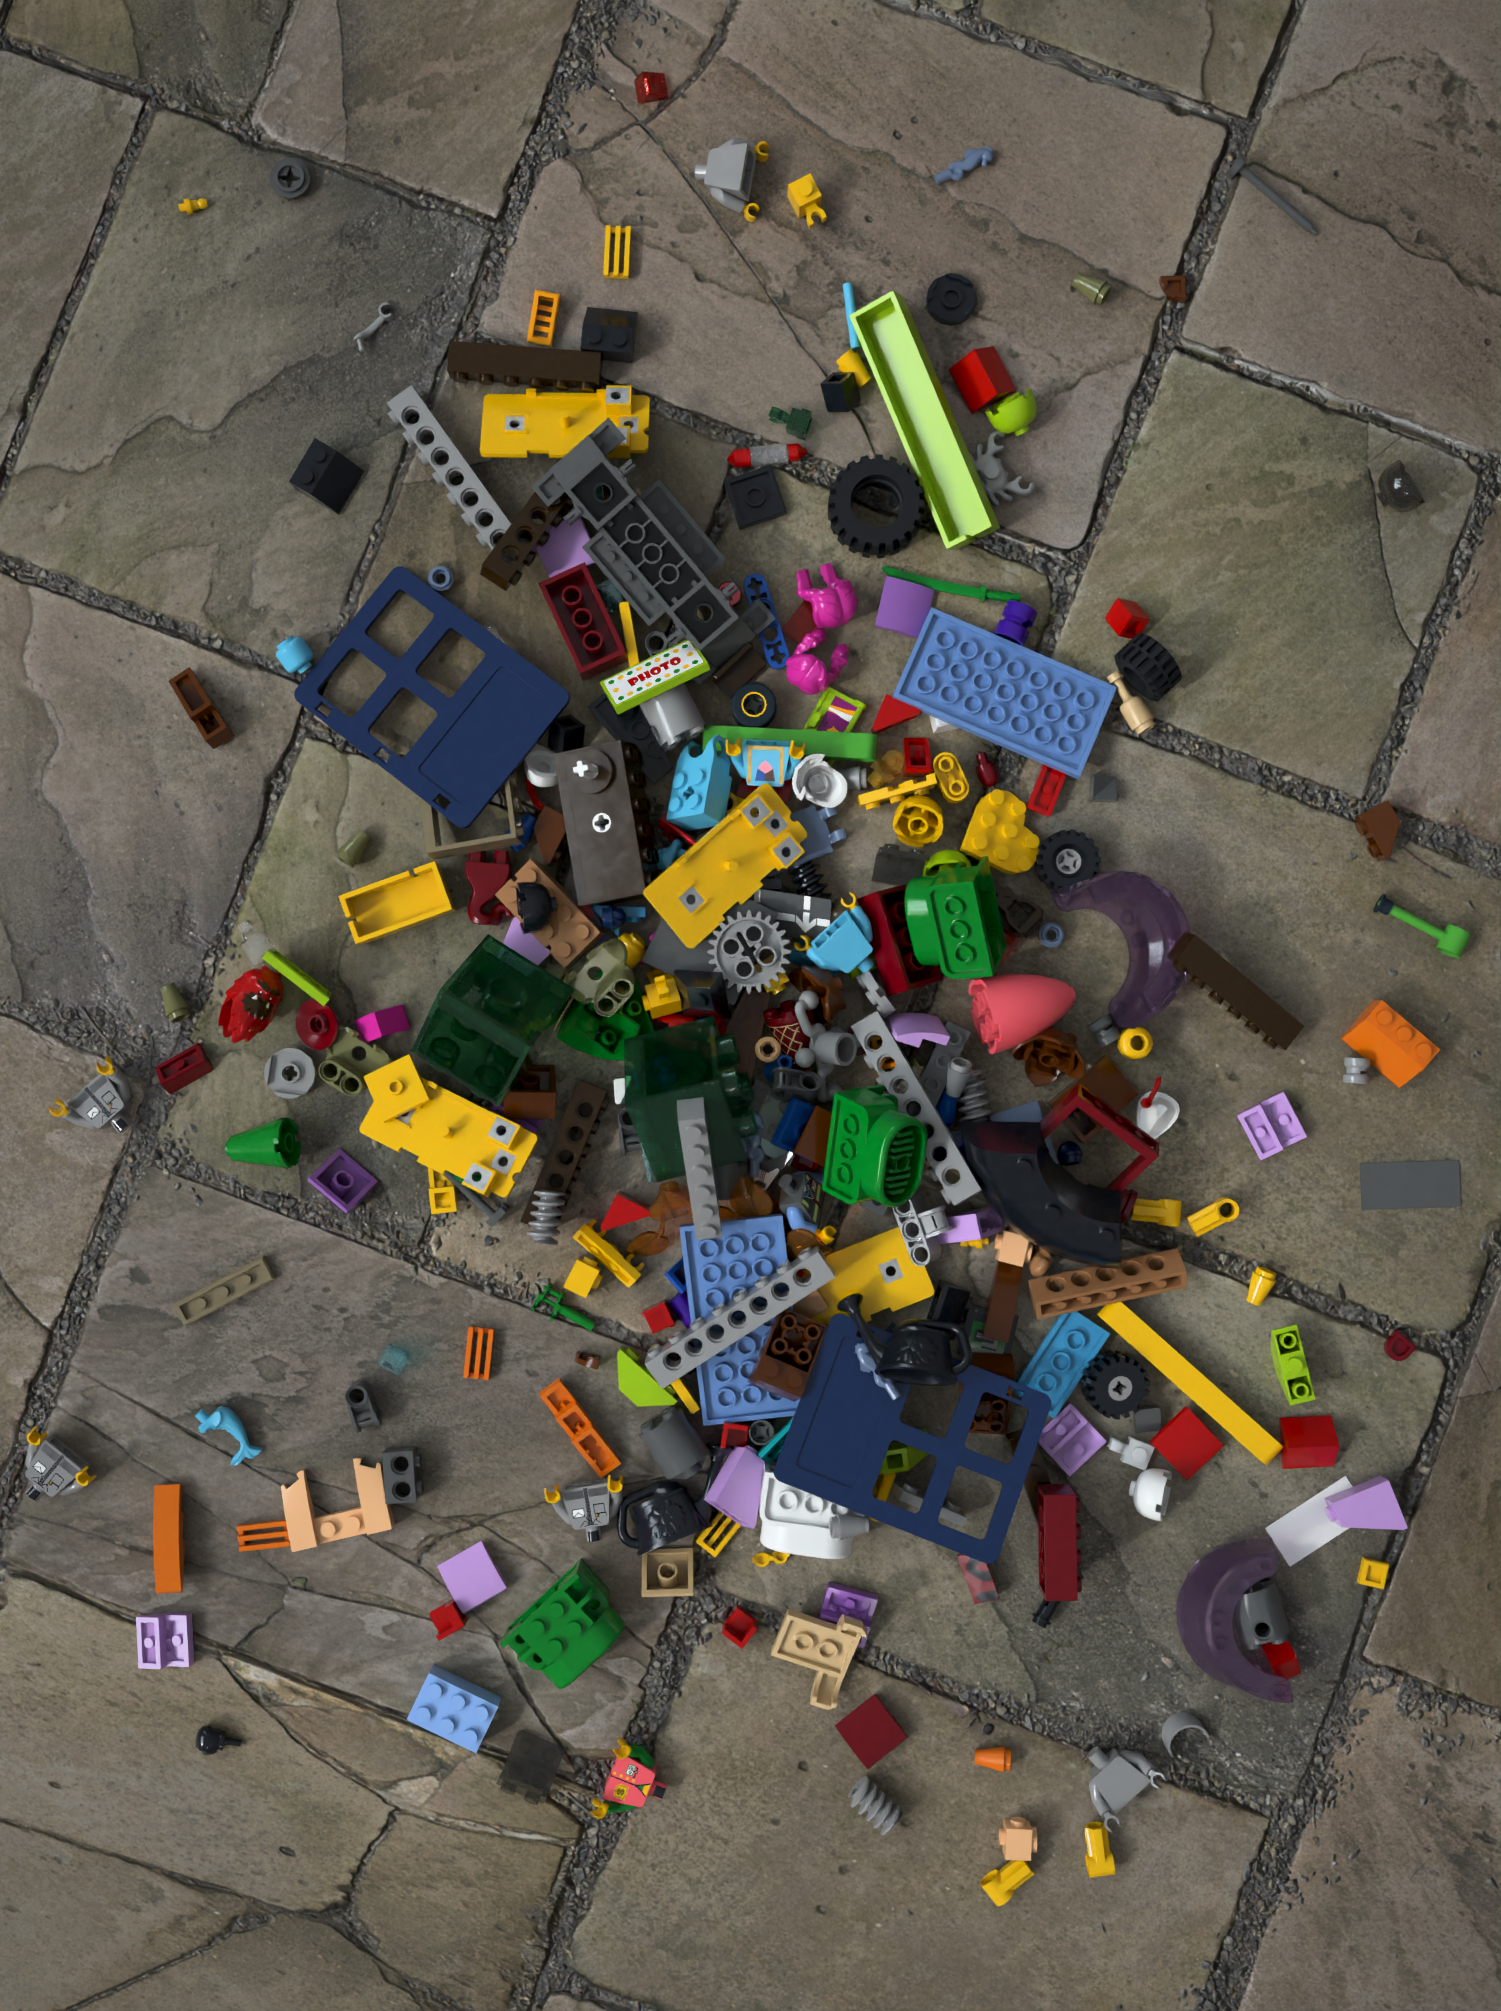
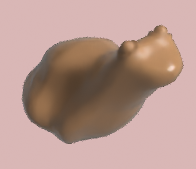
M1034 1244L1035 1252L1030 1258L1029 1267L1031 1274L1039 1277L1047 1271L1053 1260L1049 1252Z

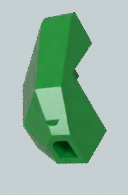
M602 970L594 978L601 977L603 974ZM636 977L633 994L612 1016H601L595 1011L594 1003L583 1004L575 999L565 1014L557 1034L558 1039L573 1049L604 1060L648 1062L651 1060L658 1040L649 1013L644 1009L641 998L642 994ZM618 981V982H617L619 985H622V986H625V985H628V984H629V983L626 982V981ZM607 998L601 1000L604 1003L612 1002L610 999Z

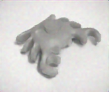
M998 431L990 434L987 450L984 455L982 454V444L977 446L976 461H974L970 454L986 495L994 506L999 505L995 495L1010 502L1013 497L1004 491L1026 496L1031 494L1035 486L1031 482L1028 488H1021L1022 476H1018L1014 481L1008 482L1009 473L1004 470L1001 459L993 456L1005 448L1003 445H997L994 441L996 437H1005L1004 433Z

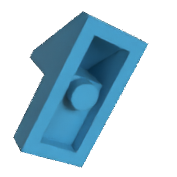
M594 905V911L602 918V908H608L609 906ZM617 906L624 910L626 923H641V919H646V907ZM621 927L613 930L618 937L621 935Z

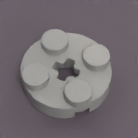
M871 970L856 976L863 989L868 988L865 994L873 1006L877 1003L879 1004L876 1007L884 1019L897 1010L891 997H887L886 991Z
M284 1048L268 1059L264 1069V1077L267 1085L277 1096L293 1099L310 1092L316 1082L317 1068L313 1057L305 1051L297 1048ZM290 1066H293L294 1071L297 1072V1076L293 1077L292 1081L288 1080V1075H284V1071L289 1070Z

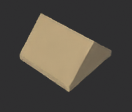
M693 1548L654 1549L642 1554V1597L693 1596Z

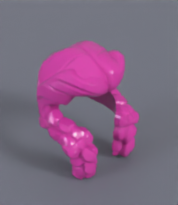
M828 563L820 566V573L823 576V581L827 583V588H812L809 570H798L796 575L798 586L796 594L802 599L811 602L813 606L812 616L818 628H836L851 621L856 613L858 598L850 580L838 578L832 564Z
M821 628L807 633L802 642L797 646L793 656L786 660L788 681L808 695L827 691L829 685L835 681L836 676L840 675L842 668L848 663L849 649L846 644H837L833 651L829 674L822 660L812 654H804L808 649L817 647L822 641L826 640V630Z

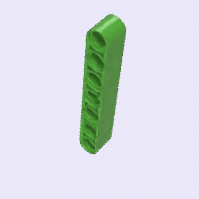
M706 725L703 731L702 752H704L707 743L713 736L720 735L726 740L728 739L730 744H737V738H740L741 746L743 739L794 740L796 747H802L803 743H806L802 759L812 754H825L822 760L875 762L877 758L878 735L717 725ZM719 742L716 743L717 754L722 752Z

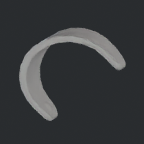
M1180 1712L1173 1714L1165 1721L1162 1727V1740L1171 1758L1174 1757L1170 1749L1171 1741L1179 1731L1190 1727L1198 1728L1203 1731L1207 1739L1210 1738L1200 1720L1190 1713Z

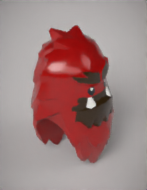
M264 965L261 969L253 968L244 972L242 977L234 981V985L225 992L227 997L221 1007L218 1018V1026H222L224 1037L232 1036L231 1042L233 1043L245 1039V1042H248L258 1032L264 1031L269 1023H272L275 1012L278 1010L279 1002H282L283 985L280 981V973L273 972Z

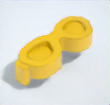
M773 1551L772 1553L758 1552L752 1556V1562L756 1563L758 1567H766L769 1561L773 1560L777 1564H783L787 1561L790 1554Z

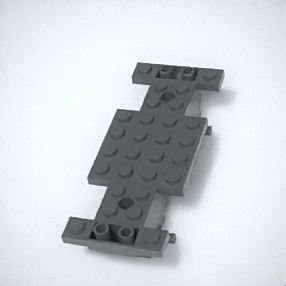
M607 418L531 487L548 507L566 492L572 499L575 508L563 517L564 520L568 521L567 523L572 526L575 521L583 516L599 530L582 548L648 626L665 612L669 614L674 620L677 630L666 638L667 642L669 643L677 636L670 643L674 647L685 637L696 646L709 664L711 670L693 678L699 685L776 618L760 599L741 615L735 610L728 599L740 590L738 586L728 592L736 585L732 581L720 591L708 577L713 570L726 560L725 556L660 479L643 494H638L626 478L628 474L637 468V465L635 463L632 464L633 461L630 458L618 469L607 456L626 439L610 418ZM602 485H606L610 489V497L604 501L600 500L597 496V489ZM702 605L708 606L711 610V617L707 620H702L697 615V609Z

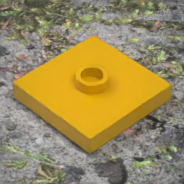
M410 1054L363 1076L384 1123L431 1101Z

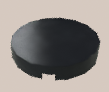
M945 274V276L936 278L928 288L926 298L927 309L933 319L939 323L949 326L958 325L969 319L973 313L977 296L970 280L960 274Z

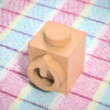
M1009 1227V1230H1003L1001 1234L997 1233L994 1242V1248L997 1249L995 1259L1023 1267L1024 1262L1028 1263L1030 1261L1033 1243Z
M1012 1817L1010 1820L1004 1819L1003 1829L999 1828V1845H1003L1002 1851L1005 1860L1031 1861V1853L1037 1852V1827H1031L1030 1822L1025 1818Z

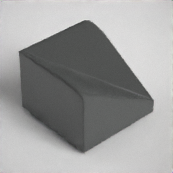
M1093 774L1090 778V801L1115 803L1118 798L1116 777Z

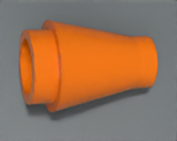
M1005 1746L975 1749V1765L1003 1773L1004 1770L1011 1771L1012 1750L1005 1749Z

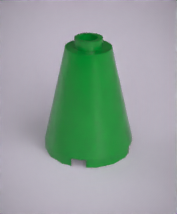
M280 1118L231 1136L225 1144V1152L232 1161L286 1169L292 1168L291 1166L297 1165L300 1157L301 1144L300 1141H295V1134L299 1133L298 1128L291 1118Z

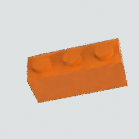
M1373 1000L1341 1037V1040L1362 1058L1371 1059L1370 1064L1398 1088L1420 1073L1441 1050L1383 1000Z

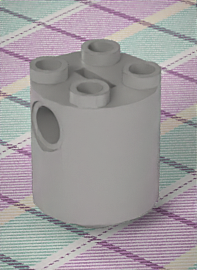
M685 683L639 704L660 747L664 748L665 752L679 746L678 743L684 739H687V741L697 739L701 736V732L705 730V723Z

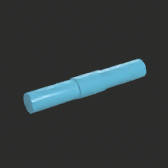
M849 282L843 284L846 319L851 349L859 350L861 349V343L849 315L857 311L853 283Z

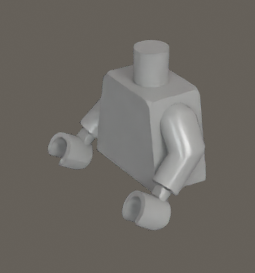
M1096 1746L1087 1755V1758L1094 1764L1089 1770L1091 1779L1088 1785L1091 1801L1100 1816L1105 1818V1828L1113 1833L1109 1828L1111 1820H1116L1121 1828V1821L1111 1814L1112 1811L1117 1814L1150 1782L1153 1787L1162 1789L1156 1782V1778L1159 1775L1165 1781H1168V1776L1165 1773L1156 1772V1767L1141 1753L1126 1749L1119 1751L1116 1748H1112L1105 1754Z

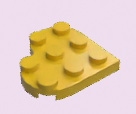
M995 789L982 797L976 805L960 851L981 861L983 856H988L991 867L1007 874L1013 875L1029 870L1036 861L1040 841L1037 835L1024 826L1025 803L1020 801L1011 792Z

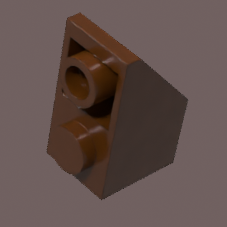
M1389 800L1354 817L1357 831L1361 836H1365L1368 842L1367 849L1370 855L1376 858L1377 861L1390 857L1400 825L1396 813Z
M544 805L533 829L544 862L552 867L553 863H558L562 857L564 850L561 847L565 839L567 840L563 814Z

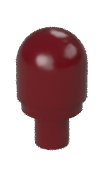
M982 752L976 755L979 764L976 767V773L979 782L984 787H993L997 784L999 775L993 761L989 762L986 753Z

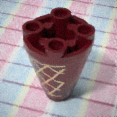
M786 1000L780 1003V1008H771L763 1011L765 1023L774 1039L779 1042L782 1054L788 1055L792 1059V1069L801 1071L811 1069L812 1065L802 1068L795 1061L796 1052L801 1048H809L810 1037L803 1033L795 1014V1001ZM815 1009L805 1010L810 1024L813 1025Z

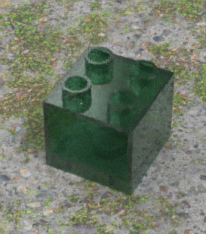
M488 934L439 990L411 1052L426 1060L432 1068L443 1071L470 1088L476 1096L487 1099L499 1107L546 1046L575 989Z
M714 1016L624 1039L625 1106L657 1182L686 1175L678 1125L677 1100L704 1097L714 1168L748 1160L746 1138L758 1135L757 1124L751 1105L743 1106V1104L754 1102V1092L748 1073H739L735 1064L740 1063L736 1039L733 1033L720 1035Z

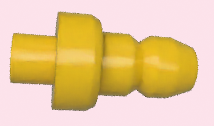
M186 198L183 199L184 203L178 204L180 212L186 211L187 215L193 214V211L199 208L205 209L208 207L207 200L204 198L198 200Z
M989 1237L960 1242V1246H976L977 1249H983V1245H989Z

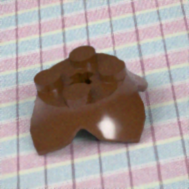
M802 964L801 967L795 968L789 974V981L799 992L803 993L804 991L811 990L817 993L819 1004L815 1008L814 1024L821 1023L823 1026H826L828 1023L831 1024L837 1013L846 1009L845 1001L840 992L843 990V984L838 976L833 977L828 969H821L817 965L809 966Z
M1050 1027L1011 1050V1055L1015 1059H1024L1026 1075L1035 1087L1055 1081L1062 1072H1065V1075L1067 1074L1070 1078L1074 1079L1086 1077L1085 1062L1078 1051L1077 1037L1072 1033H1065Z

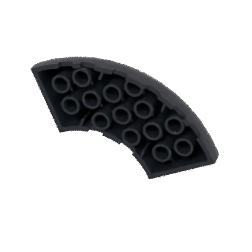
M962 1122L964 1151L972 1174L983 1189L982 1194L987 1202L1014 1231L1029 1242L1061 1258L1100 1268L1121 1269V1190L1101 1188L1089 1183L1084 1185L1073 1179V1175L1066 1171L1059 1163L1056 1164L1050 1156L1049 1149L1043 1138L1041 1122Z

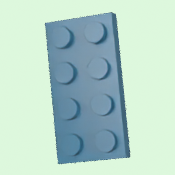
M1077 1311L1059 1315L1015 1382L1047 1394L1051 1400L1048 1415L1055 1419L1084 1375L1082 1373L1084 1368L1088 1369V1362L1095 1358V1355H1097L1110 1333ZM1013 1389L1014 1393L1022 1397L1024 1392Z

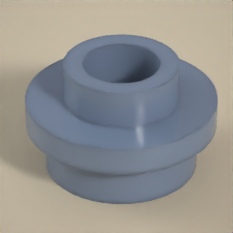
M437 566L430 571L428 581L434 590L444 592L452 587L454 576L449 568ZM443 575L446 577L444 583H438L437 578Z
M1050 922L1040 928L1038 937L1045 947L1054 948L1062 943L1064 931L1059 924ZM1050 930L1055 933L1053 940L1047 938V932Z

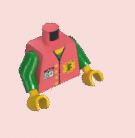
M623 1738L618 1739L617 1742L621 1747L619 1749H612L617 1757L604 1788L602 1797L604 1801L602 1802L598 1798L592 1800V1804L598 1808L595 1811L591 1810L590 1813L596 1819H602L609 1813L643 1807L648 1795L662 1800L667 1784L654 1779L657 1766L644 1746L626 1743Z

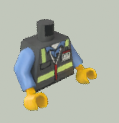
M797 1171L792 1175H783L778 1181L779 1186L782 1188L779 1208L788 1220L790 1227L796 1233H803L810 1237L817 1236V1240L821 1245L831 1243L834 1240L832 1236L836 1233V1229L832 1226H826L822 1230L819 1229L825 1191L822 1190L824 1174L811 1171Z

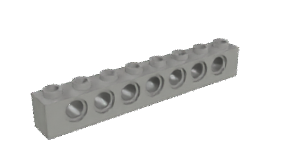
M411 385L387 402L391 410L387 414L396 426L401 424L405 429L402 435L410 446L415 444L420 450L417 456L425 467L430 464L435 472L431 475L440 487L446 486L449 491L446 496L454 507L458 505L464 512L461 517L470 528L474 525L479 532L476 538L483 548L489 546L492 551L496 546V540L504 535L511 523ZM411 416H420L417 423H408V419ZM426 436H434L431 444L425 445L422 443ZM448 456L449 460L446 464H437L439 457ZM462 476L464 480L460 485L455 486L451 484L454 477ZM469 497H478L476 505H466ZM492 517L493 522L490 526L484 527L481 525L482 519ZM512 557L504 558L509 563L516 562Z
M876 1011L852 1025L851 1028L854 1031L852 1035L856 1040L857 1047L862 1046L867 1055L863 1058L871 1070L873 1068L876 1069L880 1076L876 1080L878 1084L884 1086L883 1092L888 1090L889 1094L897 1097L898 1110L910 1115L908 1112L909 1106L915 1102L919 1103L921 1112L919 1115L914 1116V1118L920 1120L924 1126H933L934 1134L927 1141L925 1157L931 1165L928 1167V1171L934 1181L940 1180L944 1187L940 1191L948 1204L952 1202L954 1206H958L981 1193L983 1189L977 1183L965 1157L882 1015ZM874 1037H881L882 1046L877 1050L871 1049V1040ZM889 1058L894 1059L895 1068L890 1072H885L883 1069L884 1061ZM905 1080L908 1083V1090L904 1094H898L896 1092V1084L899 1081ZM944 1147L947 1150V1157L939 1162L935 1159L934 1152L937 1148ZM953 1169L958 1170L960 1173V1180L956 1184H950L947 1180V1174Z
M818 1245L813 1249L811 1247L805 1248L798 1254L799 1258L791 1263L789 1261L782 1263L776 1268L777 1272L771 1276H762L754 1283L755 1286L748 1291L746 1289L740 1290L733 1296L734 1300L726 1305L724 1303L717 1305L712 1309V1314L706 1318H697L690 1324V1328L683 1333L681 1330L675 1332L668 1338L669 1342L663 1346L658 1344L652 1347L647 1352L645 1365L662 1389L834 1279L835 1270ZM802 1268L808 1269L811 1272L806 1278H801L796 1273ZM783 1282L789 1288L784 1292H779L775 1289V1285ZM761 1296L767 1302L762 1306H758L753 1300ZM739 1310L744 1312L746 1316L743 1319L737 1320L731 1314ZM718 1324L724 1330L721 1333H713L710 1327ZM696 1338L702 1342V1345L692 1347L689 1341ZM675 1352L681 1358L677 1361H672L667 1355Z

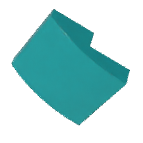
M793 1417L758 1452V1456L771 1464L779 1457Z

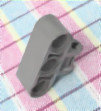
M915 1192L908 1200L910 1209L906 1206V1202L900 1206L892 1207L910 1259L917 1266H925L937 1261L941 1256L942 1251L937 1235L954 1228L952 1225H949L944 1211L946 1209L945 1205L927 1211L921 1194ZM915 1224L919 1227V1233L915 1230ZM923 1248L927 1250L928 1258L924 1255Z

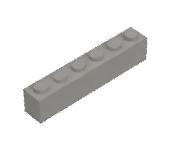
M704 1097L677 1100L678 1125L696 1240L721 1238V1214Z

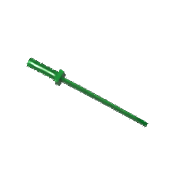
M887 566L882 567V571L889 577L909 581L945 593L977 598L982 603H984L985 599L1007 602L1008 600L1020 602L1021 599L1020 593L986 590V586L981 585V588L954 584Z

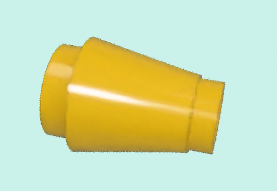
M849 349L836 361L841 372H854L856 383L860 388L871 379L858 352L855 353L852 349Z
M1257 1266L1256 1270L1252 1271L1246 1300L1254 1305L1261 1306L1276 1283L1275 1277L1277 1274L1267 1268Z

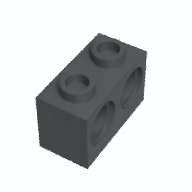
M417 1446L386 1448L382 1452L385 1504L417 1502L420 1494L424 1492L423 1479H419L418 1469L422 1467L421 1453H417ZM397 1457H405L409 1462V1466L406 1468L400 1467L397 1463ZM406 1482L409 1484L411 1491L409 1493L401 1492L399 1483Z

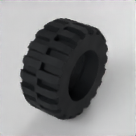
M875 454L874 459H869V456L866 455L860 457V461L857 463L853 460L847 464L846 470H841L838 473L836 481L833 482L830 489L827 513L828 520L831 522L830 528L833 534H837L838 541L842 546L848 545L849 551L854 554L856 551L863 553L862 557L870 558V555H876L877 558H884L885 554L890 553L892 556L898 553L900 548H906L910 544L912 538L917 535L922 523L926 501L924 500L925 492L923 486L918 484V476L916 473L911 474L909 472L910 467L907 464L903 463L902 466L897 464V458L890 456L889 460H885L881 454ZM870 486H880L890 490L900 503V512L897 519L891 525L882 528L864 525L853 513L852 502L855 495L860 490Z

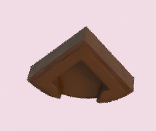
M1186 275L1160 276L1159 283L1164 294L1175 302L1185 303L1187 301Z
M581 1351L576 1352V1363L598 1370L601 1361L599 1355Z

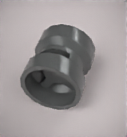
M1110 1014L1100 1017L1087 1026L1089 1031L1097 1037L1096 1042L1100 1048L1107 1046L1121 1036L1119 1029L1113 1026V1019Z
M771 1419L751 1420L749 1426L751 1441L757 1445H766L774 1436V1426Z

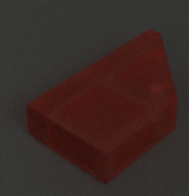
M806 600L801 603L782 628V632L797 644L802 642L807 633H811L817 627L812 616L813 606L811 602Z

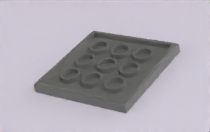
M690 894L687 896L686 901L688 904H693L695 898ZM747 899L742 905L736 902L723 914L725 920L722 923L725 925L729 924L727 916H731L733 920H736L737 912H740L744 918L748 910H750L752 917H756L760 911L762 920H765L770 915V924L773 925L778 913ZM662 918L642 962L673 977L675 970L713 972L717 965H709V961L715 957L709 955L707 951L714 949V946L709 944V940H716L717 937L712 931L696 947L692 949L687 948ZM720 925L714 929L715 931H722ZM756 928L750 929L747 933V938L750 941H757L761 937V931ZM738 932L737 937L745 949V954L742 956H749L754 965L756 958L753 952L756 949H750L742 934ZM730 941L725 945V952L728 954H735L739 949L738 943ZM743 963L738 967L737 972L740 976L746 977L750 974L752 967L747 963ZM726 980L724 984L728 1003L734 1006L740 993H737V985H734L729 990L727 988L729 981Z

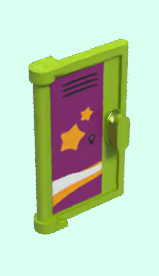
M828 687L827 691L823 692L802 730L852 732L867 705ZM823 760L833 768L835 760Z

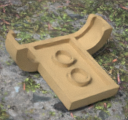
M788 1609L772 1646L771 1656L817 1670L812 1686L810 1704L830 1710L837 1706L841 1683L861 1636L866 1638L867 1630L862 1620L844 1614L841 1615L837 1624H833Z

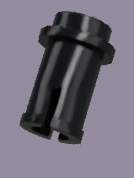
M1043 1599L1037 1612H1033L1032 1615L1034 1617L1032 1621L1046 1628L1047 1624H1051L1050 1619L1061 1601H1045Z

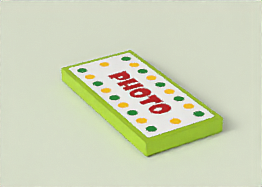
M687 639L601 681L600 684L616 713L621 714L711 669L702 653Z

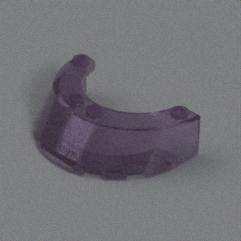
M1113 871L1050 892L1056 906L1062 911L1070 912L1079 909H1091L1105 914L1118 925L1126 939L1129 951L1128 972L1122 987L1111 999L1108 1006L1109 1014L1115 1026L1135 1029L1163 1011L1177 995L1176 991L1182 980L1186 979L1187 973L1181 974L1171 966L1173 962L1166 956L1184 932L1190 933V928L1182 907L1166 887H1162L1152 880L1151 877L1140 873Z
M1272 1537L1243 1539L1220 1545L1193 1565L1187 1573L1188 1576L1182 1588H1180L1176 1616L1179 1634L1184 1647L1198 1667L1218 1682L1264 1700L1294 1703L1289 1680L1284 1676L1261 1670L1260 1664L1249 1662L1239 1650L1232 1631L1233 1613L1240 1597L1254 1583L1272 1576L1278 1569L1277 1549Z

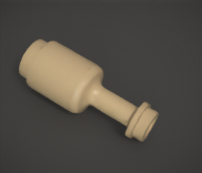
M1118 670L1109 675L1107 680L1109 684L1117 687L1116 690L1123 700L1120 712L1133 732L1136 731L1139 736L1156 725L1153 721L1154 716L1140 695H1131L1122 680L1124 675Z

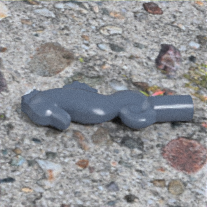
M986 146L977 150L967 149L963 157L964 161L953 162L948 166L947 170L934 175L937 185L950 179L960 180L964 177V171L975 169L981 161L982 167L986 168L987 164L993 159V149Z
M750 1111L749 1115H747L746 1127H744L741 1133L746 1141L749 1140L750 1142L746 1151L747 1158L750 1160L749 1176L759 1177L760 1162L764 1159V1151L758 1148L762 1141L760 1129H764L765 1125L763 1117L759 1113Z
M857 1343L854 1353L857 1354L860 1361V1370L868 1373L872 1371L875 1383L879 1387L885 1388L892 1400L901 1396L902 1394L894 1381L875 1374L876 1364L869 1354L870 1352L866 1344Z

